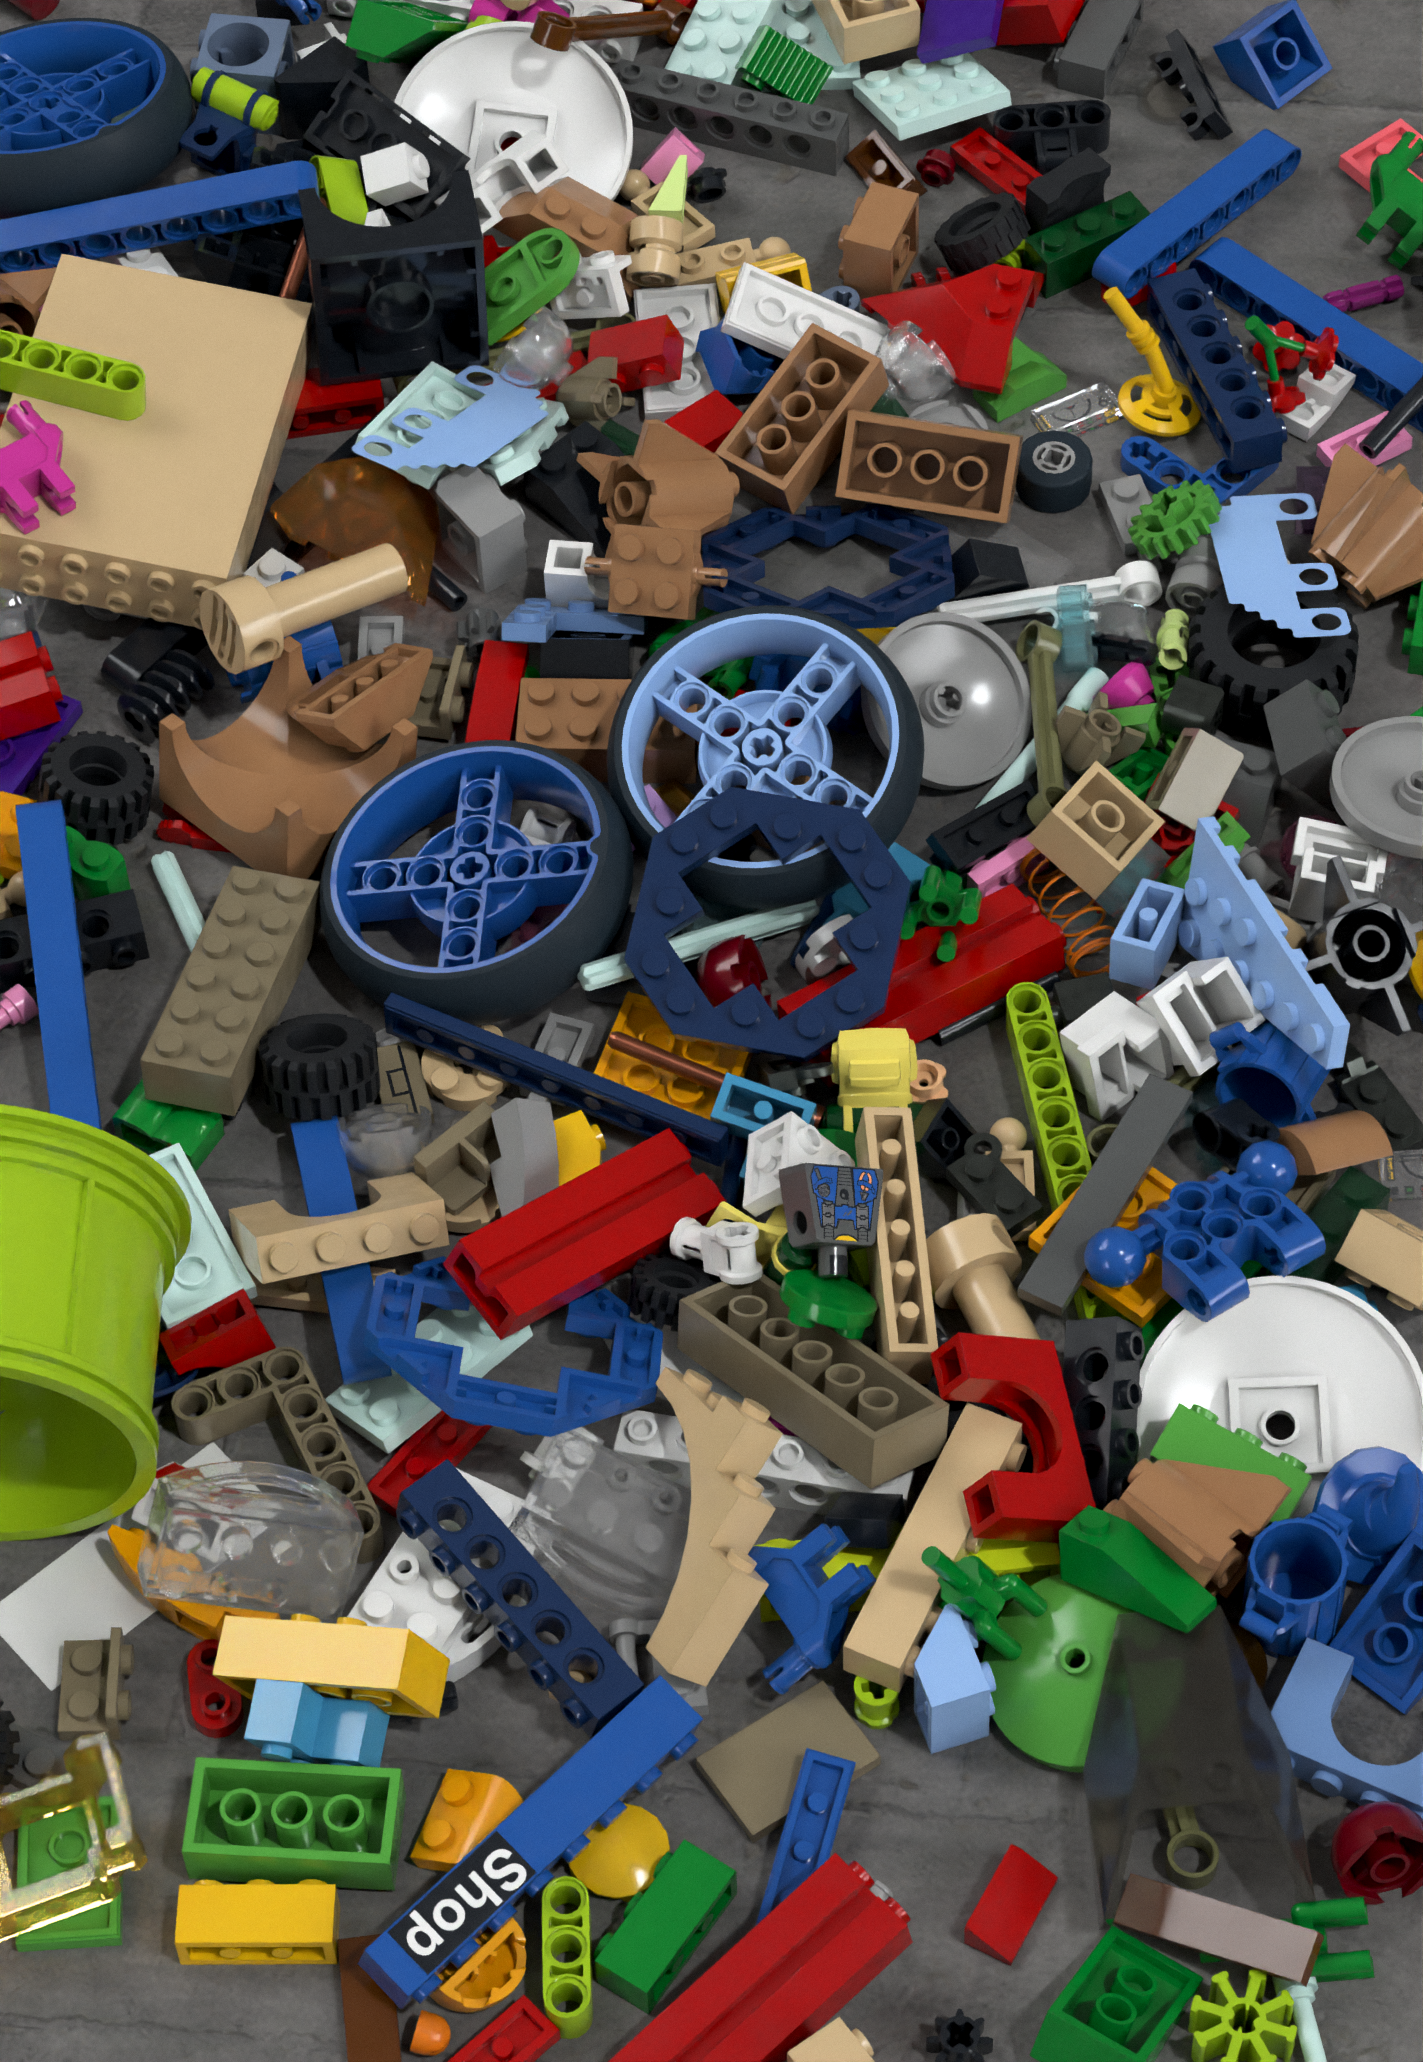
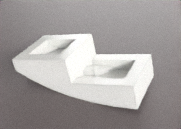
M1334 364L1332 369L1326 372L1324 378L1318 381L1313 379V373L1309 372V368L1306 369L1298 377L1296 386L1299 387L1300 392L1305 393L1306 401L1301 405H1297L1289 413H1274L1276 418L1281 417L1283 419L1287 432L1307 442L1339 406L1354 384L1356 375Z

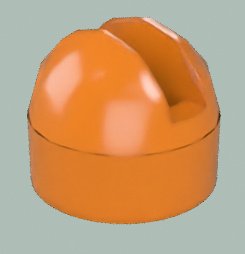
M421 2010L409 2051L424 2056H435L443 2052L451 2038V2029L447 2021L438 2014Z

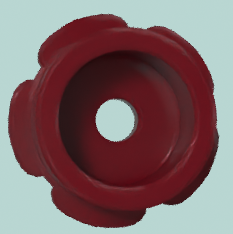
M939 149L928 150L923 160L919 159L916 164L917 171L921 173V179L930 186L940 187L943 184L948 185L954 180L953 175L956 162L945 151Z

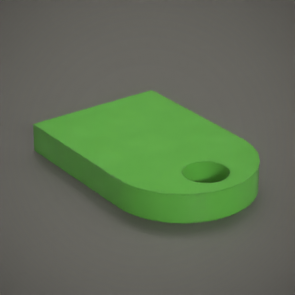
M544 228L535 231L485 268L488 344L490 346L559 295L573 279L579 265L580 254L577 245L564 231L557 228ZM560 251V253L555 258H553V256Z

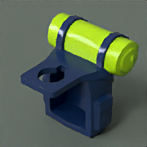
M202 67L195 75L191 86L192 99L199 102L195 120L182 135L179 147L191 153L192 163L217 176L249 170L252 151L254 147H257L256 138L258 130L266 131L273 126L278 116L279 100L270 97L269 92L263 89L257 90L229 77L222 70L214 71L208 67Z

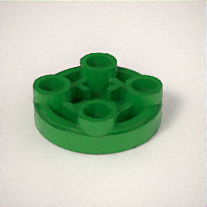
M800 1269L787 1272L784 1275L779 1290L780 1298L790 1308L787 1318L792 1323L806 1328L815 1327V1324L818 1323L832 1327L839 1335L854 1340L862 1338L865 1328L873 1323L878 1308L876 1299L859 1285L845 1278L818 1277V1271Z

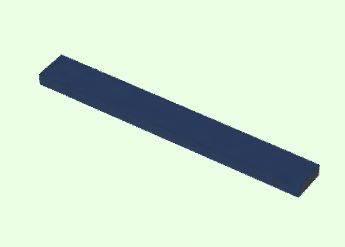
M391 992L384 1002L385 1028L388 1034L576 1110H582L586 1114L648 1139L670 1128L679 1141L688 1148L692 1157L717 1167H721L728 1156V1127L395 993Z

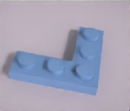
M527 598L525 599V604L518 605L502 622L501 640L546 643L556 630L644 635L648 629V616L608 612V609L594 608L595 602L572 600L568 601V607L551 606L550 599Z

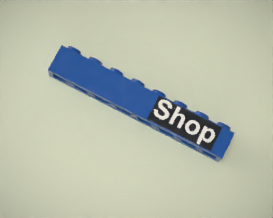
M659 1675L364 1950L357 1964L400 2009H403L413 1998L419 2004H422L443 1983L438 1975L450 1963L457 1969L460 1968L480 1948V1945L475 1940L488 1927L494 1933H497L518 1912L512 1905L525 1892L531 1898L540 1893L554 1878V1875L549 1870L560 1859L564 1858L568 1864L571 1863L591 1843L586 1835L597 1824L607 1829L627 1809V1806L622 1801L631 1792L636 1790L640 1795H643L663 1775L658 1767L667 1758L672 1756L676 1761H679L699 1741L694 1732L703 1718Z

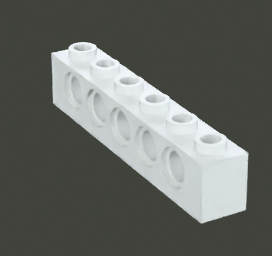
M634 1409L623 1412L613 1449L616 1480L691 1492L690 1461L684 1433L676 1416ZM783 1434L755 1480L764 1487L761 1494L773 1506L827 1515L842 1492L903 1494L906 1523L910 1515L916 1486V1468L869 1489L801 1438Z

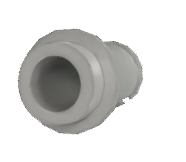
M1245 843L1243 850L1239 854L1241 858L1238 867L1247 880L1255 879L1263 892L1273 896L1277 895L1283 888L1282 884L1285 883V880L1278 876L1260 857L1261 852L1256 846L1250 847Z

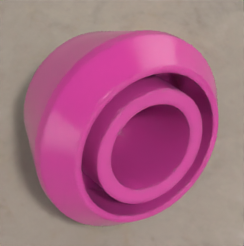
M1128 663L1100 690V692L1108 695V709L1152 704L1155 702L1150 696L1155 688L1146 667L1141 663Z

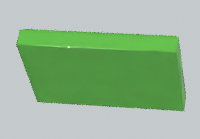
M122 1795L19 1802L16 1947L18 1952L122 1945L124 1801Z

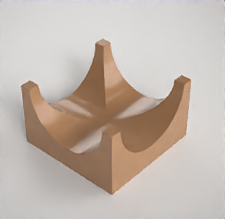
M288 636L284 638V648L281 657L274 660L261 691L247 710L226 729L206 739L191 740L187 733L185 722L172 713L159 722V799L253 869L307 879L323 868L324 860L336 832L350 810L362 796L391 772L416 759L418 727L404 718L392 726L391 734L385 744L375 743L371 749L363 752H350L346 750V747L325 743L287 713L286 704L313 686L305 668L302 644Z

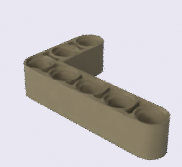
M285 1346L275 1348L188 1383L175 1392L171 1405L178 1435L184 1442L190 1445L208 1444L277 1416L344 1556L348 1560L359 1564L369 1563L379 1558L385 1546L380 1512L305 1357L299 1350ZM283 1376H294L288 1380H279ZM243 1393H245V1394H250V1395L246 1396L245 1398H240V1399L234 1398L235 1396H237V1395H239V1394H243ZM195 1412H204L200 1416L188 1417ZM301 1414H313L308 1418H297ZM324 1451L332 1452L328 1456L324 1457L315 1456L316 1454ZM341 1490L351 1491L350 1493L343 1496L333 1495L337 1491ZM356 1530H370L364 1535H352Z

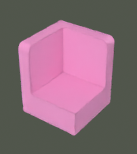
M675 127L643 161L640 170L657 185L666 180L679 155H687L689 177L703 163L705 154Z

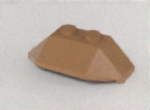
M567 176L555 180L537 194L526 191L514 196L499 210L503 219L492 226V228L518 242L531 233L544 228L560 229L577 245L581 257H590L597 252L606 250L614 251V255H628L635 251L629 245L631 220L639 215ZM560 251L557 252V253L553 256V258H555V257L560 253ZM627 267L620 270V275L627 302L630 303L634 298L633 290L641 289L643 286L630 283L626 279Z
M400 643L391 644L383 648L384 653L365 656L336 669L287 703V713L327 744L346 747V750L350 752L367 751L372 748L373 744L388 733H391L393 725L404 718L408 720L414 715L433 659V651L429 648Z

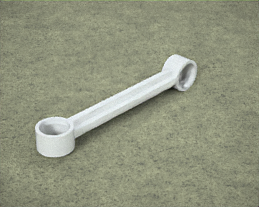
M1133 561L1119 568L1115 576L945 602L938 605L936 609L924 613H955L972 618L978 622L1036 614L1039 609L1044 607L1061 610L1118 600L1125 607L1137 609L1150 606L1158 601L1163 591L1157 567L1149 561Z

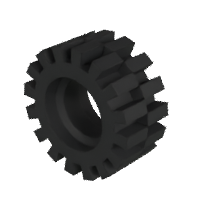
M660 1252L659 1258L653 1253L648 1254L645 1260L640 1258L636 1265H634L627 1300L628 1307H631V1312L634 1316L641 1314L640 1320L647 1324L652 1320L655 1321L654 1327L663 1329L664 1325L671 1326V1331L678 1332L679 1300L719 1283V1276L705 1273L703 1265L699 1266V1259L692 1258L689 1261L678 1259L677 1256L675 1258L670 1257L668 1252Z

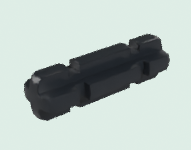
M1096 631L1087 635L1088 642L1084 646L1086 653L1095 657L1109 658L1127 663L1136 662L1144 666L1153 665L1156 662L1155 655L1159 652L1157 645L1147 640H1133L1130 637L1113 634L1105 635Z

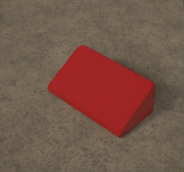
M1011 1844L965 1926L964 1943L1011 1966L1054 1889L1058 1877L1022 1848Z

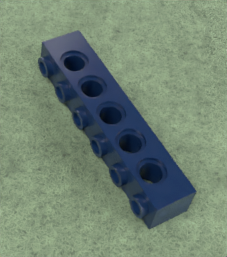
M1195 268L1147 279V312L1232 473L1282 462V445L1288 439L1285 423L1281 417L1276 418L1267 390L1262 391L1259 387L1253 364L1246 363L1239 338L1237 336L1232 337L1228 330L1225 312L1222 309L1218 310L1216 308L1210 285L1208 283L1203 284Z
M448 1459L401 1492L396 1509L397 1521L401 1529L409 1538L413 1540L418 1538L429 1551V1558L436 1570L444 1577L450 1575L462 1589V1597L468 1607L478 1615L483 1613L495 1627L494 1633L500 1644L507 1651H515L527 1664V1671L533 1682L544 1691L548 1689L560 1702L563 1716L574 1728H582L590 1738L594 1737L642 1692L644 1683ZM442 1520L454 1521L461 1527V1530L455 1532L447 1531L438 1522ZM475 1557L486 1558L494 1567L490 1569L478 1568L472 1563L471 1559ZM509 1594L518 1595L526 1602V1605L521 1607L512 1606L504 1600L503 1596ZM549 1632L557 1637L559 1643L554 1645L545 1644L537 1638L536 1634ZM569 1671H585L590 1675L592 1681L588 1683L577 1682L570 1676Z

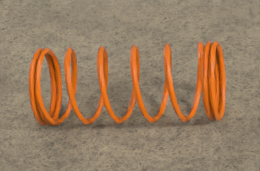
M1036 847L1033 848L1021 862L1020 873L1024 880L1028 881L1029 891L1038 898L1040 911L1043 915L1047 916V920L1050 923L1051 918H1068L1061 926L1063 931L1072 920L1081 914L1093 910H1099L1102 913V918L1092 927L1077 933H1064L1065 937L1079 936L1070 946L1069 950L1064 949V953L1067 954L1066 964L1071 974L1075 978H1081L1104 972L1109 973L1110 963L1093 971H1080L1075 968V964L1081 956L1095 953L1108 946L1111 937L1091 940L1081 946L1076 952H1072L1080 940L1097 930L1110 929L1113 935L1114 927L1100 926L1106 918V910L1096 906L1090 907L1095 902L1092 898L1080 910L1064 915H1052L1059 904L1068 897L1085 891L1080 886H1077L1062 895L1043 896L1051 884L1059 878L1066 876V874L1058 868L1051 873L1034 876L1039 868L1049 861L1048 858H1045L1032 871L1031 876L1027 875L1026 866L1035 856L1041 853ZM1048 882L1040 894L1036 893L1032 887V883ZM1042 899H1059L1051 908L1050 913L1046 912L1042 907Z

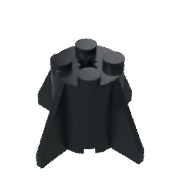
M1341 856L1333 857L1327 862L1322 926L1309 938L1303 951L1308 959L1306 971L1315 984L1323 983L1344 1015L1357 1013L1396 1036L1406 1034L1411 1030V1027L1394 986L1405 978L1412 966L1413 958L1417 952V942L1423 939V920L1411 924L1406 915L1397 907L1392 909L1387 904L1379 903L1381 900L1375 898L1358 899Z

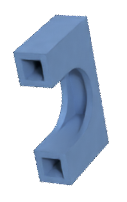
M1307 1637L1259 1735L1256 1760L1262 1762L1268 1770L1277 1775H1292L1310 1783L1314 1789L1330 1797L1341 1796L1359 1804V1806L1380 1801L1397 1802L1417 1813L1423 1819V1751L1407 1762L1390 1766L1367 1763L1350 1754L1338 1741L1331 1721L1351 1681L1355 1657Z

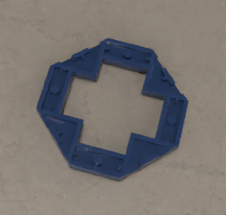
M866 504V507L852 513H841V505L806 506V514L793 515L782 511L781 507L762 508L725 527L702 536L703 567L725 568L728 572V577L712 576V578L727 579L725 587L703 585L704 607L719 613L752 606H790L822 613L854 629L897 627L913 617L932 611L938 605L955 597V580L952 571L948 527L890 505ZM856 533L872 539L875 544L890 546L900 550L889 556V572L903 578L863 598L827 586L798 601L754 584V582L765 577V561L753 555L763 550L772 549L778 543L792 536L812 542L814 546L819 548H829L835 546L838 541Z
M730 787L653 836L624 961L676 1039L696 1042L698 1040L720 1044L722 1048L754 1054L763 1052L784 1056L786 1060L807 1063L832 1047V1044L838 1041L840 1031L860 1029L885 1013L889 985L902 936L903 921L912 890L911 882L860 809ZM757 829L782 865L820 841H823L869 908L861 915L832 932L833 939L856 971L780 1020H778L754 983L713 1008L667 940L704 916L702 907L682 877Z

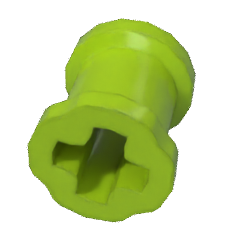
M856 1676L854 1680V1694L856 1696L854 1714L857 1720L870 1729L889 1727L899 1714V1700L897 1698L899 1692Z

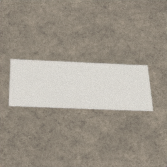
M211 1442L182 1464V1466L257 1503L243 1544L283 1515L214 1442ZM133 1506L123 1514L102 1524L0 1601V1636L40 1680L53 1691L61 1684L64 1641L110 1640L111 1627H122L123 1635H126L157 1611L134 1586L118 1562L107 1533L112 1524L126 1530L132 1527L141 1529L151 1535L155 1542L170 1548L174 1545H179L191 1550L200 1559L204 1574L230 1554L214 1561L131 1519L135 1508Z

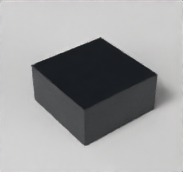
M947 1097L927 1100L913 1122L917 1164L934 1183L949 1182L946 1179V1167L964 1156L966 1140L978 1133Z
M842 1492L825 1516V1524L830 1529L833 1526H840L850 1541L846 1547L888 1549L905 1524L903 1494Z

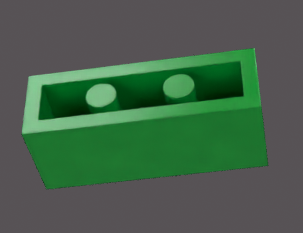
M685 1839L674 1854L669 1851L661 1858L653 1874L655 1880L644 1894L639 1891L632 1897L623 1915L624 1922L615 1934L608 1932L601 1939L593 1955L597 1983L648 2015L738 1893L736 1870Z

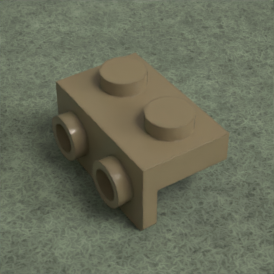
M456 644L452 659L433 657L414 715L408 719V721L418 727L417 736L451 740L455 723H462L465 710V698L462 696L464 688H471L474 672L473 662H467L465 645Z

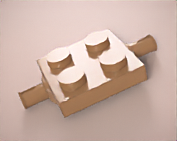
M615 524L613 551L610 558L587 556L584 563L600 565V568L584 567L587 575L608 576L610 583L608 612L695 620L696 601L702 585L723 588L728 581L727 579L712 578V576L728 577V572L725 568L703 567L700 554L702 531Z

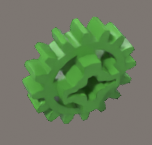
M1185 480L1177 489L1170 485L1158 492V494L1152 495L1153 502L1151 504L1141 505L1139 509L1142 514L1131 518L1130 521L1133 526L1128 529V533L1141 555L1146 554L1149 559H1153L1159 554L1162 559H1166L1171 551L1176 550L1179 555L1192 547V545H1197V537L1210 534L1212 531L1209 524L1219 522L1220 518L1217 513L1222 510V506L1209 484L1204 485L1201 480H1197L1190 485L1188 480Z

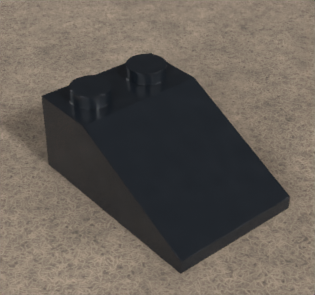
M584 421L550 446L549 449L543 451L540 454L541 460L536 467L523 473L526 501L578 542L593 543L594 554L597 557L605 558L611 534L603 521V518L609 517L606 503L599 504L600 482L576 460L578 453L594 452L616 457L625 455L612 440L590 423Z

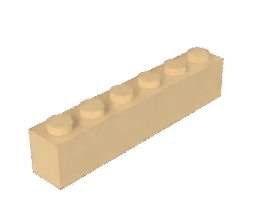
M863 1107L855 1137L857 1166L883 1169L876 1240L872 1247L866 1248L871 1295L878 1303L874 1317L877 1354L919 1384H929L934 1369L930 1354L938 1349L912 1112L911 1108Z
M968 1402L966 1403L843 1645V1670L896 1692H900L907 1676L914 1678V1663L922 1650L928 1634L931 1633L942 1612L938 1604L943 1601L941 1598V1586L937 1581L939 1576L922 1562V1553L926 1548L935 1546L955 1563L963 1557H967L969 1552L978 1553L984 1539L974 1538L963 1491L991 1470L1019 1471L1027 1451V1446L1021 1444L1022 1423Z

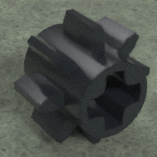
M958 2009L956 2016L950 2017L946 2021L938 2016L935 2018V2031L939 2036H929L926 2038V2051L939 2053L935 2062H985L981 2054L993 2052V2038L980 2037L984 2031V2018L981 2017L973 2021L971 2018L964 2016L962 2009ZM953 2042V2043L955 2044V2046H954V2047H951V2046H950V2043ZM968 2043L969 2047L966 2048L964 2044Z

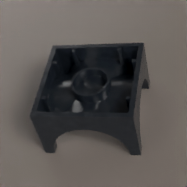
M469 170L452 172L450 191L445 200L435 210L420 219L395 226H366L347 221L335 215L323 205L315 188L298 190L312 296V335L321 386L420 374L432 361L448 370L465 369L472 365L489 366L484 245Z

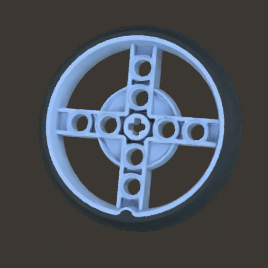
M763 605L725 611L701 620L673 636L650 656L631 680L620 700L609 734L607 772L610 795L625 819L632 844L646 861L648 860L653 836L665 829L656 818L649 804L644 789L642 771L646 745L660 716L699 742L698 770L704 787L675 822L728 788L743 785L747 790L826 804L835 800H844L846 804L843 807L860 809L886 848L889 849L902 831L913 810L923 774L925 750L920 713L905 679L890 658L874 642L847 624L822 613L790 606ZM792 654L811 658L783 692L757 690L728 700L698 679L707 672L724 664L756 655ZM820 684L831 685L827 691L822 693L812 691ZM860 684L871 693L879 704L889 735V757L886 771L873 798L831 770L833 745L826 727ZM691 705H704L703 708L697 712H686L687 708ZM791 718L803 719L800 724L794 727L784 725ZM731 727L739 729L733 736H721L725 729ZM798 776L811 777L805 784H791L792 780ZM825 844L798 855L784 865L779 860L739 862L721 859L716 855L682 877L691 893L701 898L729 906L759 909L787 907L806 903L826 896L850 883V880Z

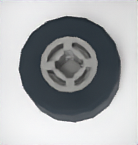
M1044 431L1027 438L1022 443L1015 486L1018 496L1027 506L1040 512H1066L1081 505L1088 497L1092 484L1093 459L1089 447L1081 438L1063 431Z

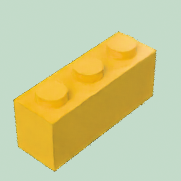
M205 1879L196 1881L193 1885H179L175 1947L180 1964H337L340 1902L336 1884H327L317 1879L302 1880L298 1884H275L269 1880L255 1879L248 1881L246 1884L224 1885L216 1880Z

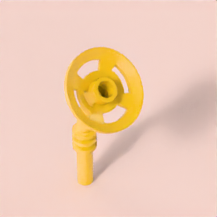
M1117 287L1108 289L1104 293L1103 298L1127 329L1126 336L1140 355H1145L1152 374L1133 377L1122 385L1118 395L1120 412L1133 426L1152 435L1175 437L1192 431L1200 420L1201 412L1187 386L1172 378L1159 346V336L1155 334L1154 329L1150 327L1147 320L1139 318ZM1135 386L1142 387L1141 399L1132 402L1131 390ZM1183 399H1187L1191 403V412L1188 416H1185L1180 410ZM1146 412L1151 416L1161 419H1170L1171 421L1168 422L1156 420L1144 415V413Z

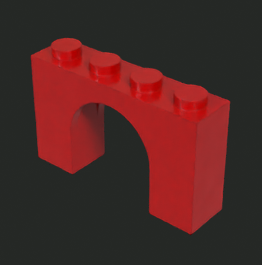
M958 1332L930 1354L941 1399L986 1403L1001 1409L1013 1418L1014 1421L1022 1423V1431L1028 1439L1033 1456L1032 1473L991 1470L963 1491L974 1538L1059 1543V1530L1088 1505L1096 1508V1504L1093 1499L1085 1460L1082 1455L1073 1412L1070 1407L1054 1341Z

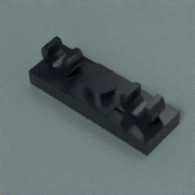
M1176 29L1165 36L1172 51L1162 52L1155 58V62L1164 71L1161 73V76L1169 86L1178 83L1187 101L1190 104L1193 102L1197 104V106L1187 107L1180 113L1181 119L1189 126L1186 129L1188 134L1196 141L1206 136L1210 128H1212L1222 140L1233 133V130L1195 49L1180 31Z
M1026 780L934 831L925 840L934 852L929 860L933 865L938 866L942 872L947 869L958 874L1007 847L1013 840L1031 833L1036 826L1031 822L1027 814V804L1038 792L1030 781Z

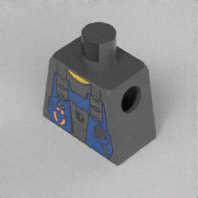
M802 1163L779 1169V1182L789 1243L793 1248L818 1250V1277H847V1252L872 1247L876 1240L883 1169Z

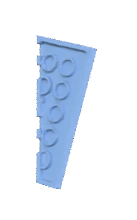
M1215 817L1198 818L1189 879L1185 884L1186 899L1183 918L1178 927V944L1198 961L1229 957L1252 996L1253 1005L1261 1011L1267 1020L1326 1070L1343 1067L1350 1023L1323 983L1315 984L1307 973L1308 959L1301 948L1292 949L1285 939L1288 933L1287 927L1255 879L1247 880L1238 867L1241 857L1233 845L1225 846L1217 835L1221 830V826Z

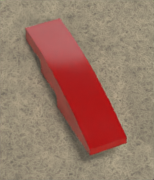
M485 640L475 683L465 743L483 740L515 741L521 678L525 677L529 660L528 644Z

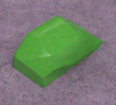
M1015 336L1013 339L1012 367L1002 394L973 389V398L998 423L1066 388L1067 375L1043 353L1032 350Z

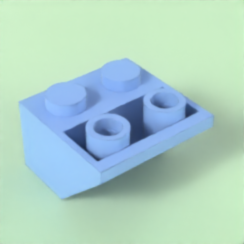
M949 1604L945 1605L914 1663V1712L931 1754L989 1736V1716L995 1714L994 1702L991 1696V1692L996 1691L995 1679L988 1662L980 1663L974 1648H978V1639L973 1623L967 1619L962 1620L960 1613Z

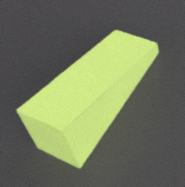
M679 155L648 210L649 215L666 216L683 223L688 178L687 155Z

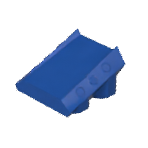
M725 315L717 326L700 331L695 352H700L714 390L717 389L722 395L760 393L784 361V359L721 332Z

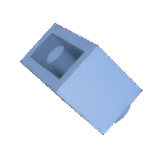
M1145 878L1141 879L1110 939V979L1149 990L1155 988L1179 941L1178 927L1183 918L1186 899L1185 889Z

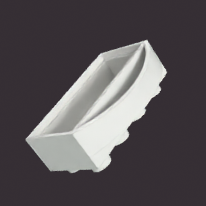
M457 1469L539 1563V1542L534 1505ZM442 1520L438 1522L447 1531L455 1532L461 1530V1527L454 1521ZM404 1531L347 1616L362 1620L367 1623V1626L410 1629L450 1659L446 1681L455 1682L480 1666L501 1646L494 1633L495 1627L493 1625L476 1640L468 1643L485 1616L483 1613L480 1615L474 1613L468 1607L462 1597V1589L450 1575L448 1577L441 1575L433 1566L429 1558V1551L418 1538L415 1540L409 1538ZM475 1557L471 1559L472 1563L478 1568L490 1569L494 1567L486 1558ZM513 1595L509 1604L521 1607L526 1605V1602L520 1596Z

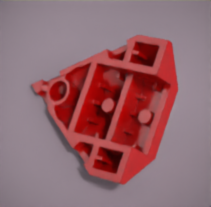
M992 264L963 276L861 299V306L871 314L877 312L888 321V328L929 362L934 363L937 361L949 371V378L960 387L1001 395L1012 367L1013 339L1025 308H1034L1044 282V274Z

